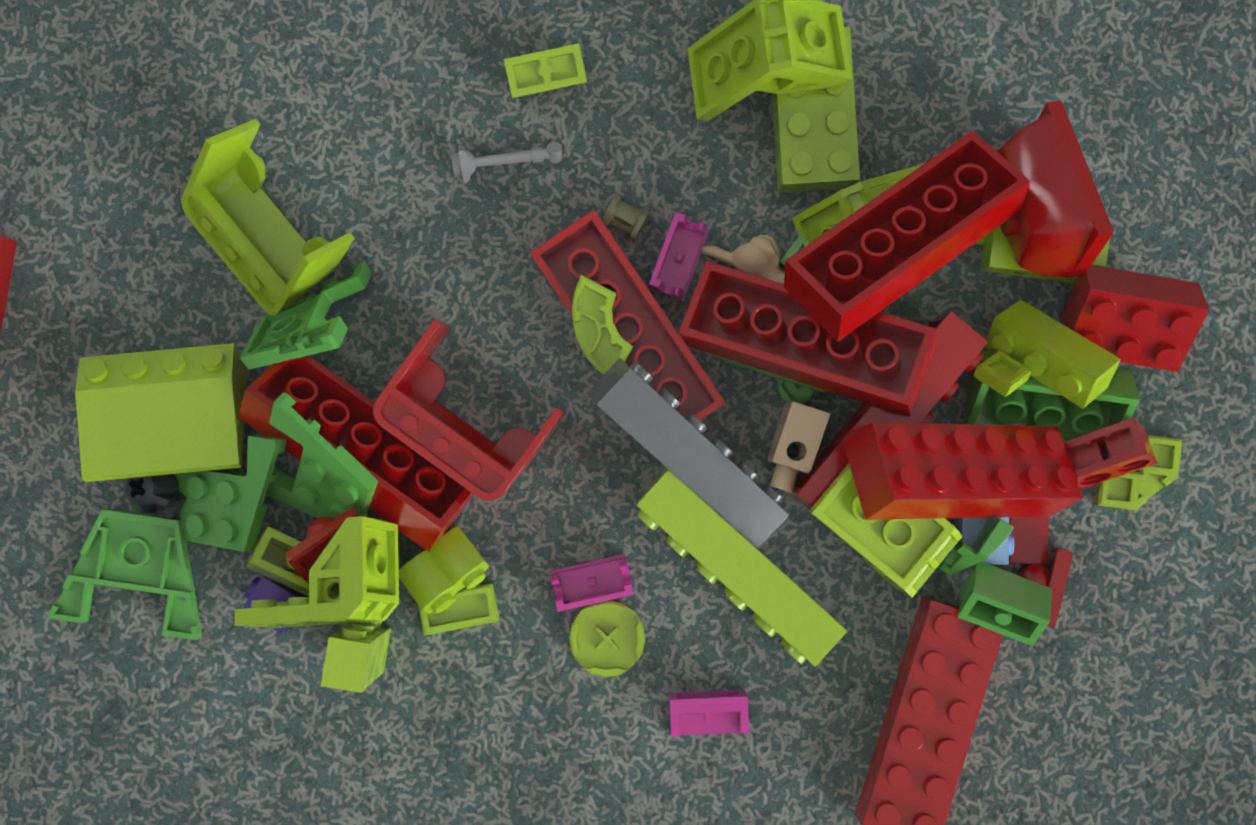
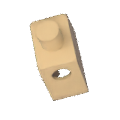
M793 401L784 403L767 461L776 463L770 486L792 493L798 472L810 474L830 413ZM792 442H795L799 448L798 456L794 459L787 455L788 446Z

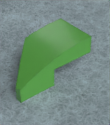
M990 517L971 547L964 542L958 541L938 568L950 575L987 559L1006 540L1014 526L1001 518Z

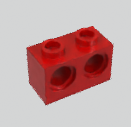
M1134 417L1064 442L1080 489L1158 463L1145 428Z

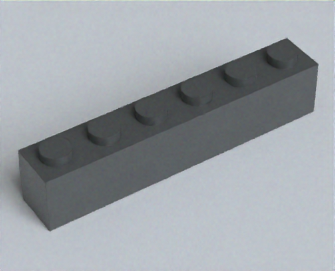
M619 358L587 392L589 397L758 549L789 516L779 505L784 499L768 484L761 489L754 482L759 476L745 462L741 460L738 465H735L729 459L733 451L717 436L712 441H709L703 435L707 427L691 412L686 417L682 416L676 410L681 403L664 387L659 392H656L648 384L653 377L636 361L629 367Z

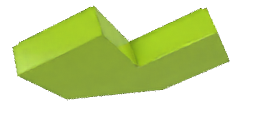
M1148 435L1158 463L1137 470V472H1131L1097 484L1094 505L1128 510L1140 508L1163 487H1167L1178 478L1183 440Z

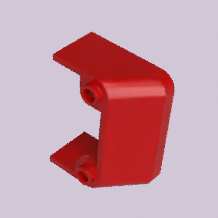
M434 319L376 399L373 406L374 418L383 429L476 497L486 501L498 499L507 492L535 458L567 411L563 408H556L536 436L524 428H514L507 431L497 444L492 442L436 401L446 385V375L444 370L429 357L451 327L442 321Z

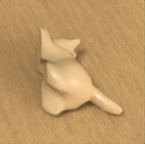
M769 235L755 236L749 243L739 246L733 252H728L717 246H703L700 250L704 255L714 257L728 265L734 266L739 271L784 284L785 270L780 267L782 252L777 241Z

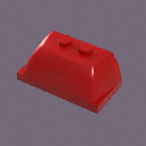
M1062 101L1047 102L1039 118L1022 127L998 151L1001 156L1031 180L1021 211L1000 226L1003 235L1008 237L1016 262L1020 268L1042 276L1079 277L1085 275L1114 231Z

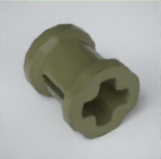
M617 193L609 204L602 222L605 226L611 224L630 234V239L636 241L651 211L648 209L642 211L623 201L622 195Z

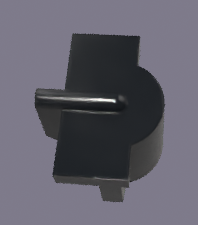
M175 474L127 478L126 493L132 509L136 513H155L158 509L168 519H175L187 499L179 492V482Z

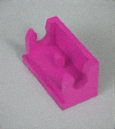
M675 212L649 282V290L684 302L701 256L700 250L705 245L709 234L705 223L699 222L696 224L690 222L685 215Z
M625 554L551 570V584L555 590L557 612L634 595Z
M745 690L669 693L671 737H678L679 735L749 733L748 696Z

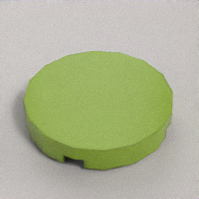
M608 600L588 605L579 612L572 623L569 641L573 656L585 670L594 675L611 677L625 673L639 660L644 649L645 633L643 623L633 609L622 602Z

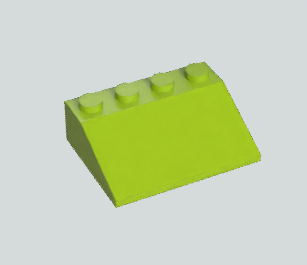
M230 343L79 358L75 398L82 480L84 482L241 468L244 421L238 418L245 390L247 389L248 372L247 367L239 358L241 354L236 345Z

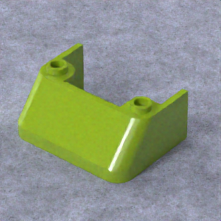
M253 119L205 140L183 192L181 203L189 221L261 308L270 315H277L291 307L332 273L339 265L355 237L349 232L332 242L320 236L305 242L261 189L265 180L266 167L262 158L250 148L261 125L257 119Z

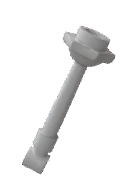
M558 142L549 143L547 148L533 147L531 150L474 157L471 152L466 150L465 146L459 145V153L451 154L454 176H462L463 183L470 180V176L475 172L476 167L530 161L538 163L544 162L546 159L555 164L563 159L562 146Z

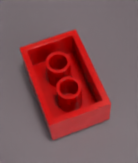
M1091 265L1084 276L1077 277L1059 322L1121 359L1120 362L1178 372L1210 309L1199 283Z

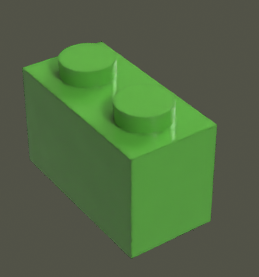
M981 561L973 566L962 584L958 618L1034 646L1050 622L1052 588Z

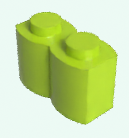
M457 526L445 533L430 552L427 550L423 551L400 568L399 579L424 612L430 614L435 611L438 614L454 603L455 599L453 596L464 587L472 589L481 583L486 577L484 572L490 566L460 527Z

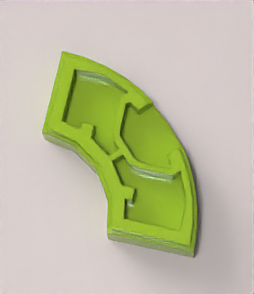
M581 275L572 303L573 326L583 353L590 363L604 375L619 358L625 362L633 346L619 335L613 324L612 308L616 293Z

